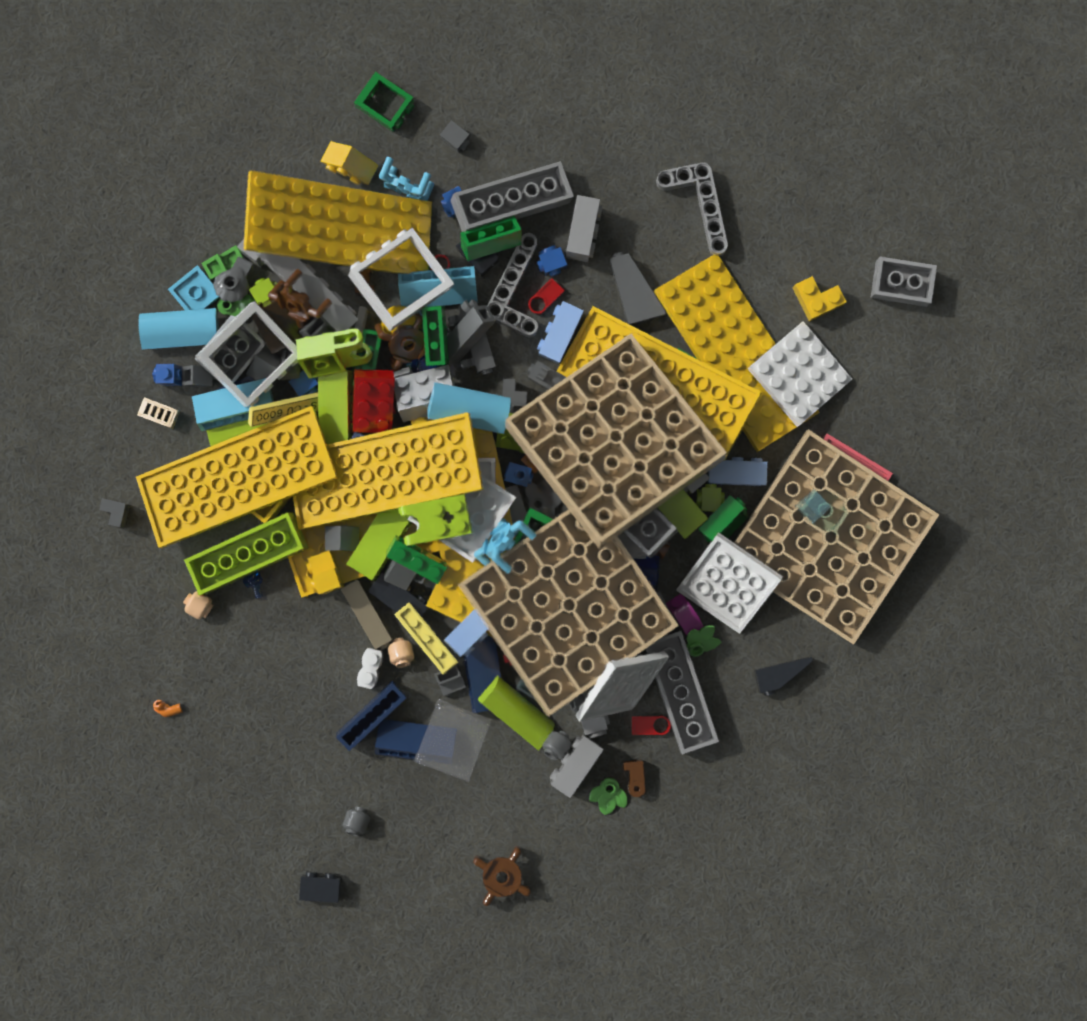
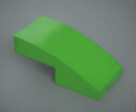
M235 245L222 254H216L204 261L202 265L210 280H213L221 272L230 270L238 256L243 259L245 258L238 249V246Z

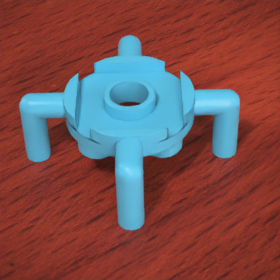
M386 157L379 174V178L384 181L383 186L397 193L407 194V197L428 201L435 184L430 181L432 175L425 172L420 184L412 185L410 184V179L395 175L398 168L392 166L394 159Z
M502 518L497 527L490 532L492 537L489 541L485 539L482 547L474 552V557L486 566L492 562L485 556L486 554L506 573H509L512 567L500 557V553L505 549L509 550L515 543L513 538L517 535L518 530H521L531 540L537 534L523 521H517L511 525Z

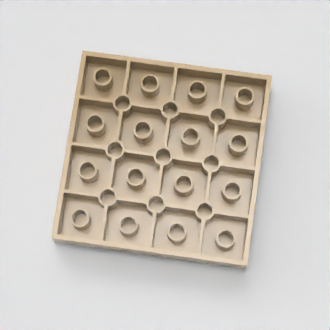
M632 334L626 336L505 419V428L599 549L724 461L727 453Z
M807 430L733 543L783 576L772 592L854 645L939 514L815 433Z
M567 510L536 531L537 535L533 540L527 537L500 556L512 567L509 573H506L492 561L458 585L547 716H550L597 683V679L604 673L609 662L633 658L678 626L618 536L599 549L570 510Z

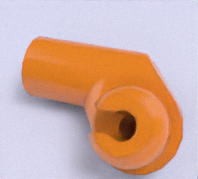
M156 700L153 703L154 710L163 717H170L183 712L180 703L169 706L162 700Z

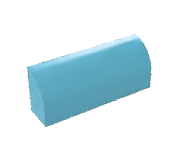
M474 266L444 269L454 285L452 289L426 307L462 304L465 300L468 303L471 300L477 301ZM433 270L417 271L409 274L398 273L401 306H410L442 283Z
M216 308L139 314V335L142 350L207 345L219 330Z
M266 378L236 386L248 397ZM226 388L192 396L197 425L201 431L249 419V407L251 406L244 407ZM271 389L267 393L262 392L258 396L260 400L254 406L274 402Z
M435 382L427 408L428 419L437 420L468 412L471 415L473 428L504 434L505 419L509 416L511 400L509 397Z

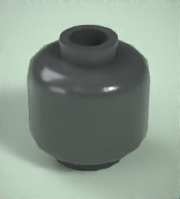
M563 731L551 732L542 745L543 753L554 761L563 759L571 748L569 735Z
M356 806L355 809H349L346 812L342 826L346 829L345 833L360 837V834L367 832L371 818L366 814V809Z

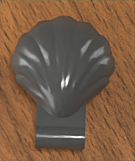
M238 256L230 270L221 272L216 276L213 285L216 295L223 301L236 302L242 300L248 294L249 284L246 278L252 270L254 263Z

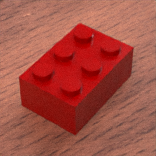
M354 369L353 432L380 433L392 430L395 380L392 370Z

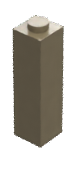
M357 579L342 588L341 591L375 650L380 648L382 651L389 647L390 641L393 638L361 582Z

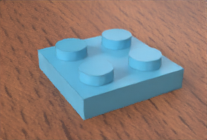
M198 265L168 289L184 310L207 309L220 298L216 295L213 287L214 284Z

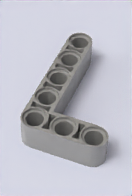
M697 163L661 171L658 174L656 185L662 191L695 185L709 251L712 255L722 256L728 244L711 167L707 163ZM703 169L707 172V176L701 177L697 171ZM685 173L689 179L682 181L679 178V174ZM662 177H667L670 180V183L664 185L661 183L660 179ZM709 188L711 194L704 195L701 192V189ZM712 206L715 209V213L709 214L705 208ZM715 224L718 226L719 231L712 232L709 226ZM713 244H722L723 250H715Z
M526 233L522 236V244L516 247L487 305L489 310L493 307H498L501 310L498 315L494 316L497 323L526 337H533L537 334L538 323L533 318L508 307L537 248V238L531 233ZM530 239L534 242V245L526 247L523 244L524 241ZM518 256H523L526 261L523 264H517L515 259ZM515 273L517 279L511 282L507 279V275ZM501 290H506L509 296L503 299L498 296V293ZM510 315H515L518 320L516 323L510 324L507 318ZM531 323L535 326V329L532 332H527L524 326Z

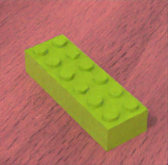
M286 513L193 555L184 561L198 594L206 595L304 551L309 547L302 531L298 530L294 513Z

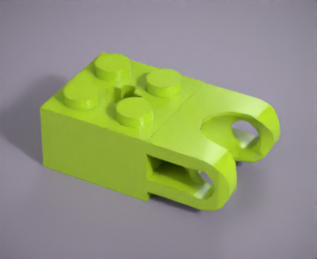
M358 329L323 333L322 335L312 337L306 336L296 340L297 361L309 379L345 372L347 367L366 364L372 358V351L367 344L363 343V335ZM357 336L355 341L350 342L352 337ZM366 352L362 357L357 356V353Z
M464 494L400 506L398 508L400 515L414 516L419 522L418 530L404 538L405 545H415L473 534L466 495ZM448 512L450 513V515H454V519H451V523H448L447 520H444V516H446V513Z

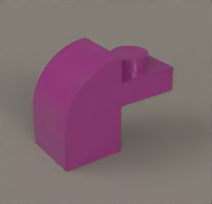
M682 594L666 602L668 609L677 620L686 637L691 630L697 629L699 631L704 627L696 612Z

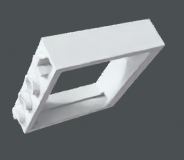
M413 228L408 231L406 229L401 231L397 235V239L385 242L381 246L382 249L378 252L375 250L370 252L362 263L360 261L354 263L350 267L351 270L348 275L389 331H392L422 310V307L428 306L448 292L454 285L453 281ZM410 239L442 283L392 317L361 276L360 272Z
M255 301L247 305L196 355L200 362L244 407L254 406L260 400L258 396L262 392L267 393L273 387L272 383L276 379L280 380L287 373L286 369L290 365L293 367L298 363L296 345ZM255 313L285 344L292 354L246 397L209 356Z

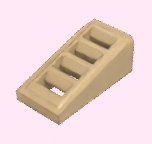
M144 398L137 415L173 429L180 411ZM149 403L151 404V406L148 411V414L146 415L144 414V411L147 407V404ZM157 406L154 417H151L154 407ZM161 409H164L161 420H159L158 416L160 414ZM168 411H170L171 414L168 419V422H165Z

